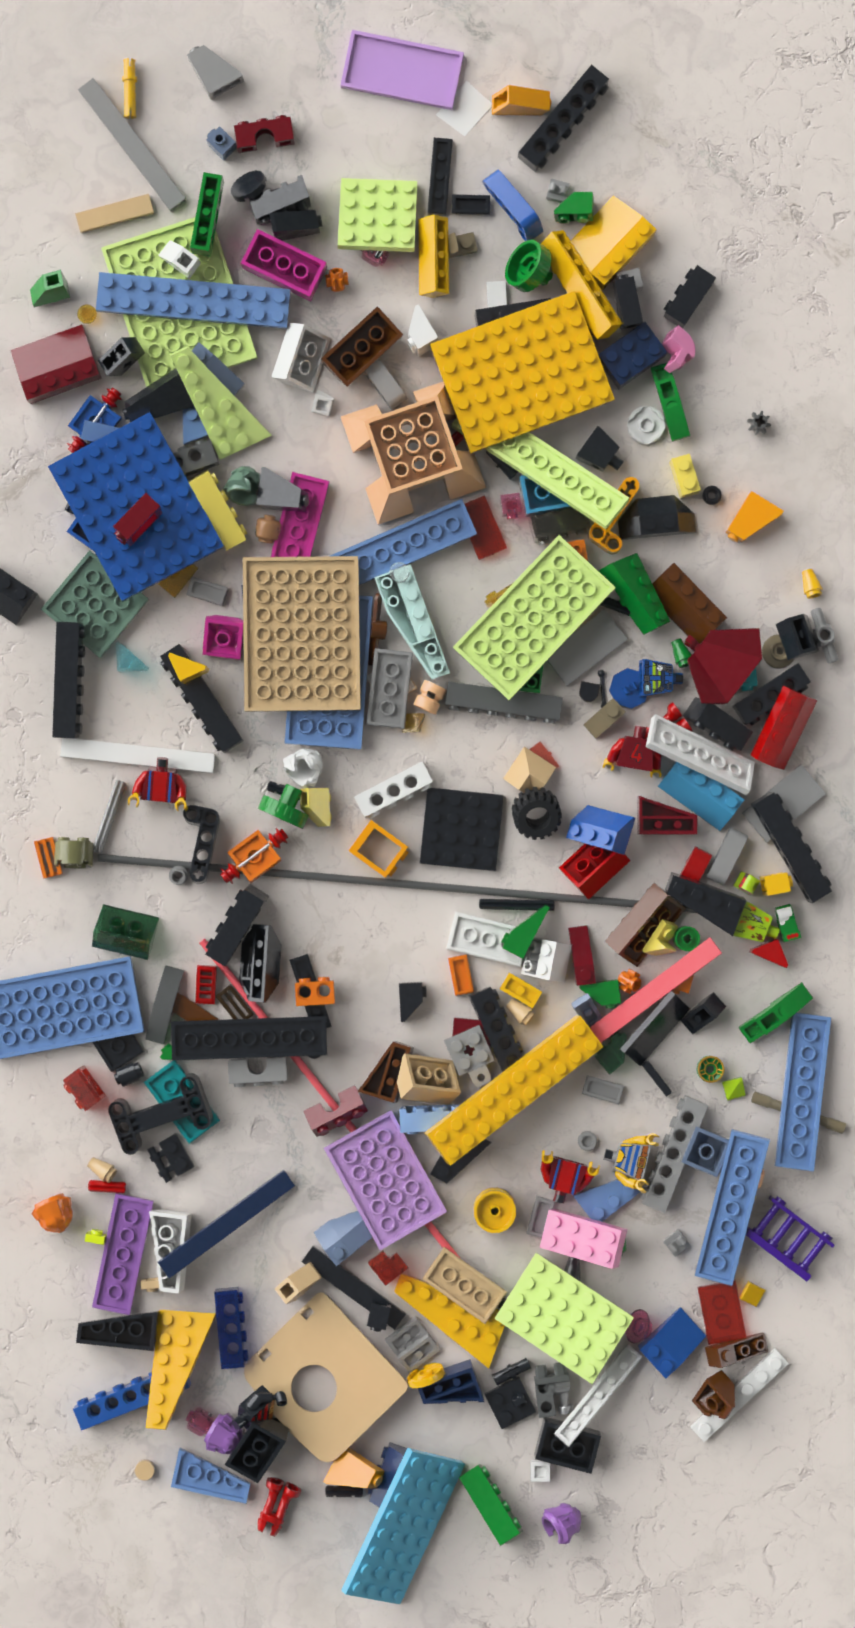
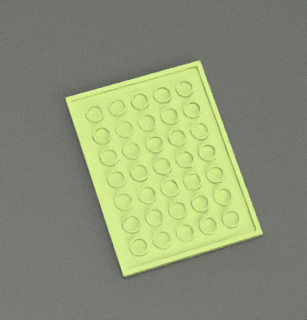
M195 217L101 247L109 273L233 284L217 232H215L211 257L194 254L199 258L201 264L190 279L158 256L170 240L191 252L190 245ZM123 314L130 337H136L145 352L138 359V363L146 387L176 368L170 354L187 346L192 351L199 342L228 368L258 359L247 325Z

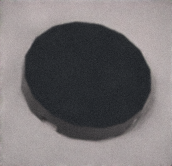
M250 171L234 182L231 187V195L238 202H245L247 198L250 200L254 199L265 189L267 178L261 171Z

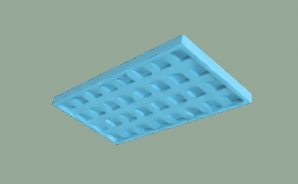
M407 1448L341 1590L345 1595L401 1604L465 1463L461 1460Z

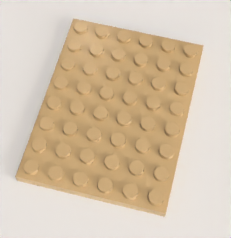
M358 556L243 557L244 711L361 710Z

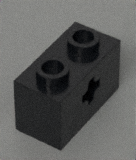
M121 337L98 362L107 376H122L145 352L136 337Z

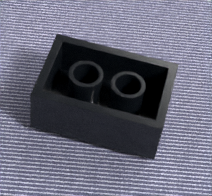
M544 1417L534 1452L535 1459L592 1474L601 1439L600 1431L585 1427L570 1447H568L554 1435L564 1421Z

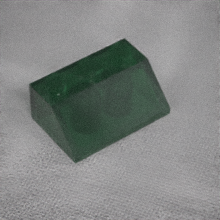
M103 904L93 931L92 947L148 960L153 947L159 917Z

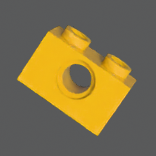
M787 872L759 876L763 895L769 896L791 892L790 887H793L791 875L788 876Z

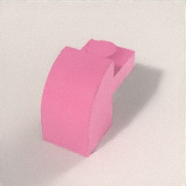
M679 325L667 333L662 345L671 357L664 369L671 373L676 369L680 370L685 363L694 358L695 344L691 336Z

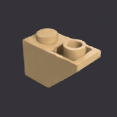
M309 1262L288 1276L275 1290L284 1303L288 1304L299 1299L322 1276L313 1264Z

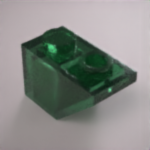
M623 1031L612 1035L609 1038L611 1041L607 1045L602 1044L603 1048L593 1055L609 1075L620 1067L625 1060V1053L621 1050V1047L625 1044L627 1035Z

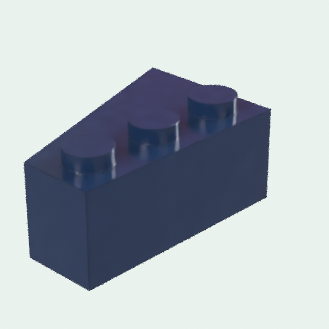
M471 1359L444 1368L445 1375L443 1378L432 1385L418 1388L423 1404L466 1403V1401L484 1402L483 1393Z

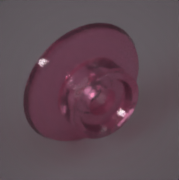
M642 1309L635 1310L631 1314L635 1318L625 1332L627 1340L633 1344L648 1338L652 1332V1323L649 1315Z

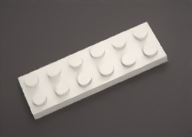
M656 714L652 717L646 743L647 748L745 795L750 792L755 762Z

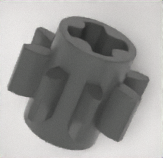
M763 411L758 415L753 412V419L747 420L748 423H751L748 430L755 431V435L760 431L765 434V427L771 426L770 423H767L770 416H764ZM758 419L761 420L760 423L762 425L760 427H758V424L756 423Z

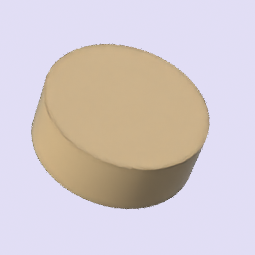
M141 1460L135 1467V1475L143 1481L149 1480L155 1472L154 1464L149 1460Z

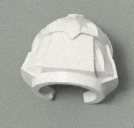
M303 748L283 759L285 773L296 784L303 788L308 786L315 787L323 769L322 759L318 751Z

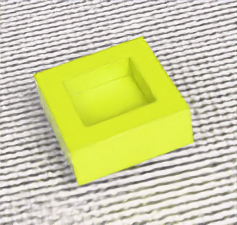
M92 1229L86 1233L85 1242L104 1245L107 1234H103L102 1230Z

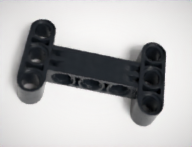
M189 1073L180 1081L182 1096L132 1113L128 1102L122 1098H118L110 1104L108 1112L124 1153L133 1155L141 1148L142 1139L140 1132L189 1115L197 1129L205 1130L213 1122V1113L200 1078L196 1074ZM186 1079H191L194 1082L193 1088L186 1085ZM193 1097L199 1098L201 1105H195L192 1101ZM115 1104L123 1108L121 1113L115 1110ZM199 1116H205L208 1119V1123H201ZM121 1123H127L129 1125V1130H124L121 1126ZM128 1141H134L136 1148L129 1147Z

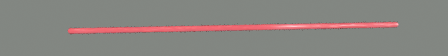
M203 939L199 944L207 952L208 949L205 947L208 941ZM213 960L259 1018H268L256 1002L248 1001L240 981L228 966H223ZM290 1056L333 1111L337 1110L339 1105L300 1056ZM351 1120L345 1124L350 1133L357 1129ZM431 1221L425 1224V1227L442 1248H447L459 1257Z

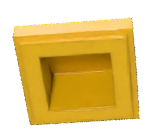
M748 1280L739 1298L757 1307L765 1289Z

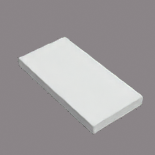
M455 912L446 949L521 967L523 961L522 958L502 948L503 943H501L503 936L506 932L510 933L511 929L516 926Z

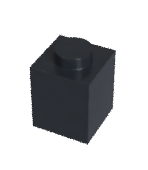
M372 1300L367 1326L370 1327V1330L376 1332L386 1330L391 1304Z

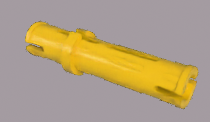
M129 58L123 59L124 76H122V82H124V118L129 119L131 111V119L137 118L136 60L131 58L129 66Z

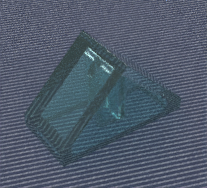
M119 641L116 643L118 672L147 671L149 669Z

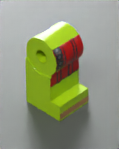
M741 871L733 887L747 895H753L761 881Z

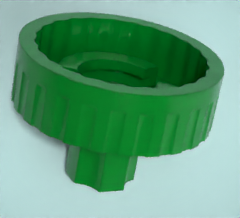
M527 240L521 243L508 259L505 268L506 281L521 292H530L540 284L542 286L547 285L553 276L550 270L552 260L550 250L536 240Z
M286 784L279 801L263 795L257 808L301 829L304 828L309 817L308 814L295 809L302 790Z

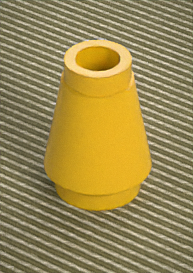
M813 569L804 570L802 572L804 595L808 599L822 595L821 590L823 588Z

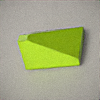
M741 1077L722 1082L727 1101L746 1096Z

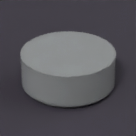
M585 1131L579 1135L578 1144L582 1150L591 1151L597 1145V1138L594 1133Z

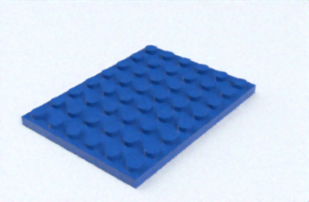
M150 412L48 466L122 602L224 548L222 541ZM147 493L160 505L163 514L131 547L127 543L123 545L116 538L113 526Z

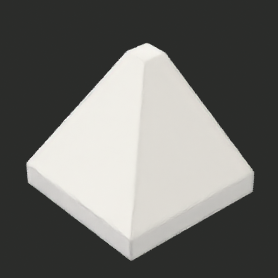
M317 390L311 412L330 417L334 398Z

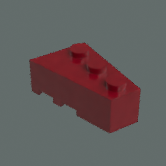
M637 796V835H697V815L642 796Z

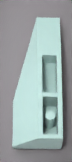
M411 564L374 577L387 614L430 678L435 679L449 674L447 663Z

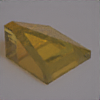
M406 713L405 728L402 729V733L420 732L425 714Z

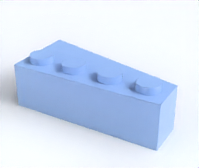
M461 1104L402 1106L399 1109L400 1133L418 1134V1132H426Z

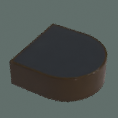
M581 681L579 689L580 698L585 702L594 701L598 697L600 685Z

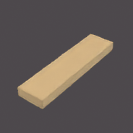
M145 194L78 212L75 215L80 233L151 215L154 214L150 195Z

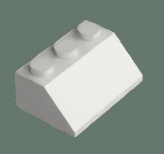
M289 323L272 378L284 384L308 392H314L322 367L321 358L326 354L331 338L304 324Z

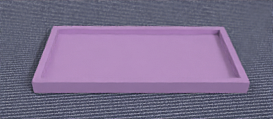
M352 30L341 88L453 110L464 52Z

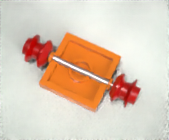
M275 828L276 833L274 835L269 833L270 841H267L260 831L257 830L228 851V855L236 865L228 863V869L224 870L221 868L222 873L220 876L226 883L230 882L233 884L232 879L235 877L240 879L239 872H242L248 881L252 883L281 862V858L273 847L281 849L280 844L282 842L288 843L286 840L288 836L284 830Z

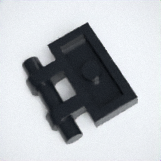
M176 1133L159 1142L162 1149L159 1152L156 1151L154 1146L147 1149L151 1162L155 1163L159 1170V1176L163 1177L166 1183L172 1180L169 1172L174 1170L178 1177L195 1167ZM164 1155L170 1163L167 1167H165L161 1160V1157Z

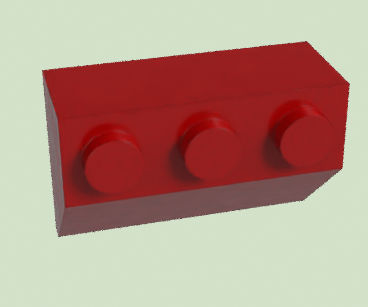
M584 844L559 869L589 900L631 860L626 854L622 855Z

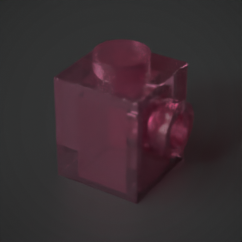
M520 493L500 495L502 517H507V520L517 519L518 515L522 514Z

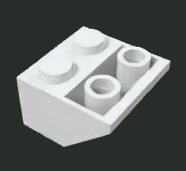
M534 937L525 954L521 974L564 983L572 945Z

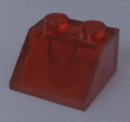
M85 1065L63 1079L65 1090L69 1094L72 1093L76 1098L74 1101L79 1109L87 1111L106 1097Z

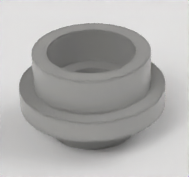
M175 866L169 872V879L173 884L182 885L188 879V871L182 866ZM180 872L182 877H176L175 873Z

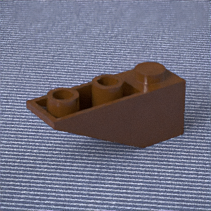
M762 1332L722 1341L705 1347L710 1367L724 1368L768 1352L765 1334Z

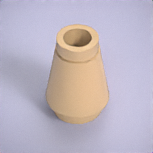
M511 999L506 1006L517 1021L525 1026L535 1015L532 1012L533 1009L515 999Z
M95 1157L87 1165L103 1182H111L117 1173L114 1165Z

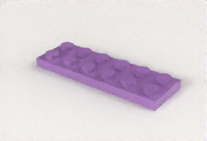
M120 1193L115 1194L92 1308L126 1315L131 1314L150 1222L149 1211L153 1208L154 1200Z

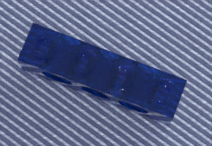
M239 1287L215 1289L214 1296L221 1369L245 1367L246 1361H249L248 1349L244 1350V1342H247V1333L242 1328V1323H245V1312L241 1311L240 1306L243 1303V1292H239ZM227 1304H232L235 1307L233 1313L226 1311L225 1306ZM233 1323L237 1326V1330L230 1332L227 1329V1325ZM236 1343L239 1349L232 1351L229 1349V1344Z

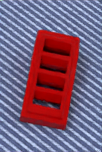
M197 965L195 1003L215 1004L217 966ZM202 972H212V976L202 975ZM201 979L212 980V983H201ZM201 987H211V991L201 990ZM200 994L211 995V999L200 998Z

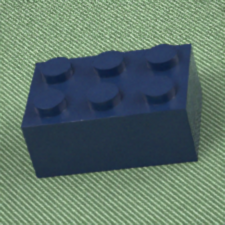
M644 321L598 355L603 369L619 390L666 356L667 351Z

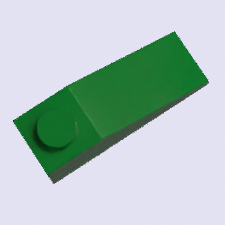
M548 905L543 906L511 929L510 933L506 932L501 940V943H503L502 948L523 959L550 907Z

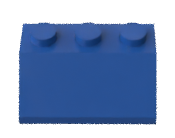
M587 805L571 820L566 838L625 855L635 818Z

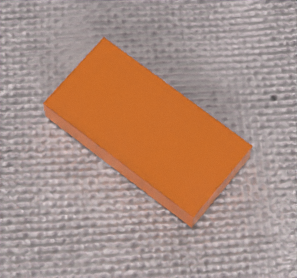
M467 954L448 958L455 996L473 993L474 989Z

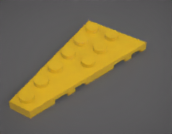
M401 1273L394 1292L489 1369L505 1325L495 1319L500 1310L496 1308L489 1320L484 1324L427 1282Z
M159 1310L146 1420L147 1429L167 1430L177 1402L185 1389L184 1386L201 1353V1348L206 1337H208L211 1325L215 1321L216 1313Z

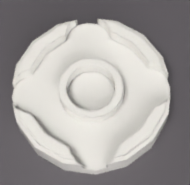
M639 407L632 412L628 419V433L639 444H653L661 438L665 431V418L654 407Z

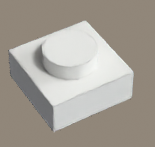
M530 1460L531 1482H550V1463Z

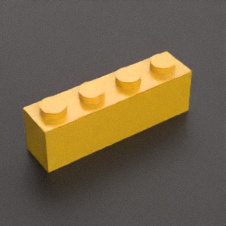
M438 215L418 219L419 295L430 298L449 294L448 218Z

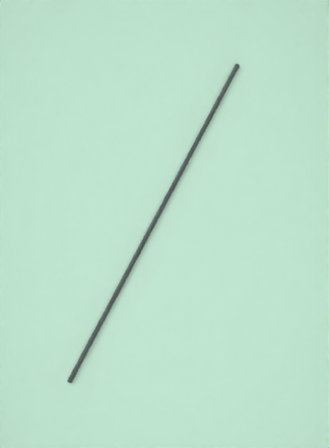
M98 854V862L167 868L182 866L185 869H190L192 863L187 861ZM211 864L209 871L222 872L221 868L226 870L228 865ZM270 869L262 875L621 907H634L635 903L639 901L594 896L588 900L582 895ZM682 904L686 908L684 912L696 913L695 911L691 910L690 908Z

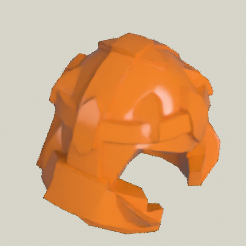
M63 1193L52 1196L37 1203L31 1214L46 1231L62 1233L69 1226L73 1218L71 1197H66Z

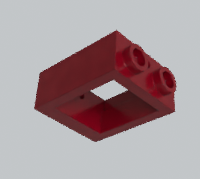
M145 493L113 526L116 538L123 545L127 543L131 547L163 514L160 505Z

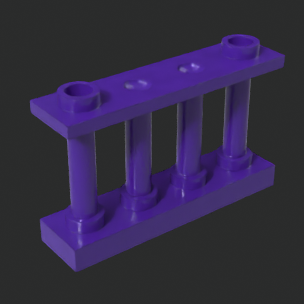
M770 1196L768 1199L774 1203L757 1227H753V1229L747 1227L746 1236L807 1282L811 1277L808 1273V1267L826 1243L832 1248L835 1246L831 1242L833 1238L824 1231L822 1234L794 1214L785 1207L786 1202L780 1197L773 1198ZM781 1208L789 1216L773 1238H769L767 1241L761 1237L763 1235L762 1232ZM795 1220H797L804 1226V1229L788 1250H784L782 1253L777 1249L778 1243ZM810 1232L814 1233L820 1238L802 1263H795L792 1260L794 1258L793 1255Z

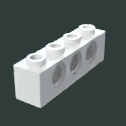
M420 762L358 794L354 798L364 817L369 816L372 819L380 814L379 810L385 807L387 810L397 805L396 801L402 798L406 801L414 797L413 793L417 790L424 792L431 788L430 784L433 781L423 762ZM409 777H414L417 780V785L414 788H409L406 785V780ZM392 786H397L400 789V794L396 797H392L389 794V789ZM375 795H381L383 798V802L379 806L372 803V798Z

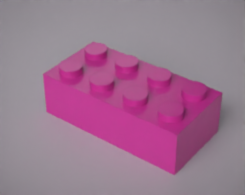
M257 229L241 261V267L283 289H290L291 293L311 302L327 270V263Z

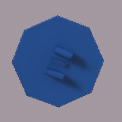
M626 668L613 676L609 692L620 706L633 709L646 701L647 696L639 697V671Z

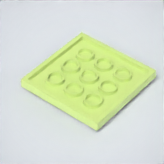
M341 178L338 249L414 252L417 181Z

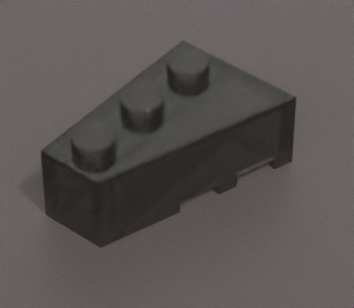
M573 507L554 513L547 512L546 515L539 517L533 515L530 516L528 521L534 544L539 543V545L550 543V539H554L558 535L563 539L569 538L568 535L576 533V536L586 534L587 530L591 527L589 518Z

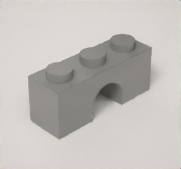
M267 1057V1067L261 1073L253 1072L250 1069L248 1058L229 1059V1084H234V1087L246 1086L245 1083H253V1086L265 1085V1082L272 1081V1085L284 1084V1081L288 1080L287 1057Z

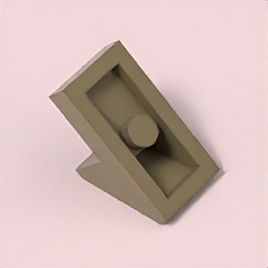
M474 232L457 236L455 233L448 235L449 258L477 253Z

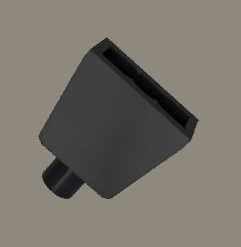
M599 426L595 428L576 455L577 460L602 472L608 465L618 471L624 463L623 460L615 455L620 447Z

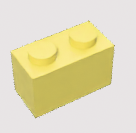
M690 453L672 458L669 464L680 499L698 494L701 489Z

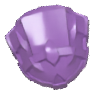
M229 1412L225 1415L219 1414L211 1425L204 1439L206 1450L217 1451L221 1454H231L243 1437V1429L236 1430L233 1427L232 1420L234 1418Z
M566 1503L544 1509L541 1519L548 1536H553V1531L556 1530L559 1544L570 1543L572 1536L580 1531V1511Z

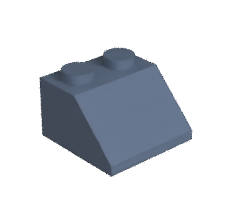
M696 1126L681 1162L717 1177L724 1162L729 1139Z

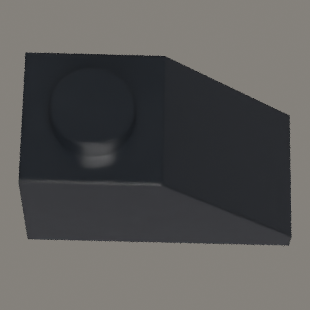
M422 982L399 983L401 1022H405L423 1002V997H427L426 986H422Z
M713 992L699 1002L680 1021L694 1034L716 1019L725 1009L726 1005Z

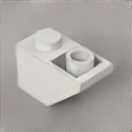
M171 240L158 255L188 279L191 278L201 264L198 257Z

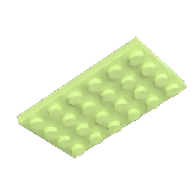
M535 1253L495 1317L497 1321L591 1384L595 1382L635 1318L538 1253Z

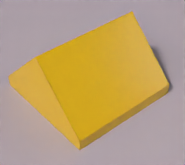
M169 652L168 657L179 681L183 684L209 672L207 666Z

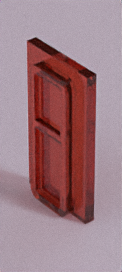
M485 495L465 503V507L477 532V535L471 537L470 541L478 559L481 560L507 549Z

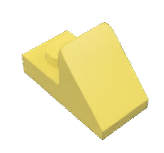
M662 919L642 951L654 956L676 952L677 950L668 942L674 936L678 926L673 922Z

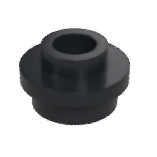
M708 486L702 493L704 502L709 505L717 504L722 497L720 489L716 486ZM710 492L715 494L714 499L708 497Z

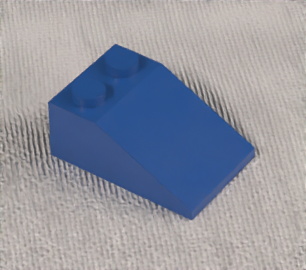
M680 1307L645 1338L638 1347L666 1379L688 1358L704 1340L706 1335Z

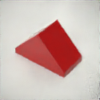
M778 939L751 948L749 953L779 966L788 967Z

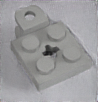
M479 1025L444 1040L459 1076L469 1073L476 1087L483 1086L491 1081L486 1064L495 1060ZM467 1045L475 1048L471 1056L464 1053L466 1050L465 1046ZM479 1074L484 1075V1078L482 1080H479L477 1078Z

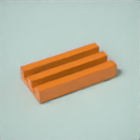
M54 837L34 841L43 879L63 874L61 864H59V867H56L57 871L54 872L47 842H50L54 856ZM40 844H42L44 848L50 872L49 874H47Z

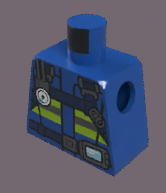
M647 659L639 660V697L669 693L673 691V684H683V673H673L672 664Z

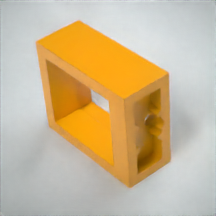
M370 820L348 850L385 878L388 875L392 877L397 870L396 863L399 859L403 862L409 853L407 851L408 846L372 820ZM374 829L401 847L385 871L358 852Z

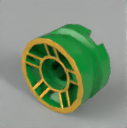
M705 1056L697 1063L696 1071L699 1078L703 1081L713 1083L722 1078L724 1064L717 1057ZM710 1065L714 1067L712 1073L707 1071V1067Z

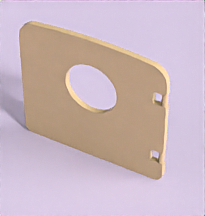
M323 1292L317 1293L248 1360L244 1368L245 1379L254 1391L263 1385L272 1395L279 1391H283L286 1394L287 1405L277 1406L275 1400L273 1414L284 1426L289 1428V1432L306 1449L324 1462H331L340 1457L408 1389V1382L331 1298ZM311 1308L314 1313L306 1319L302 1314ZM268 1349L271 1355L263 1361L260 1355ZM305 1366H322L329 1370L335 1378L337 1385L335 1399L328 1408L322 1411L312 1412L305 1410L297 1404L293 1397V1379L297 1372Z

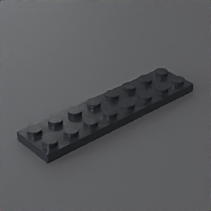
M326 1016L171 1021L172 1060L327 1055Z

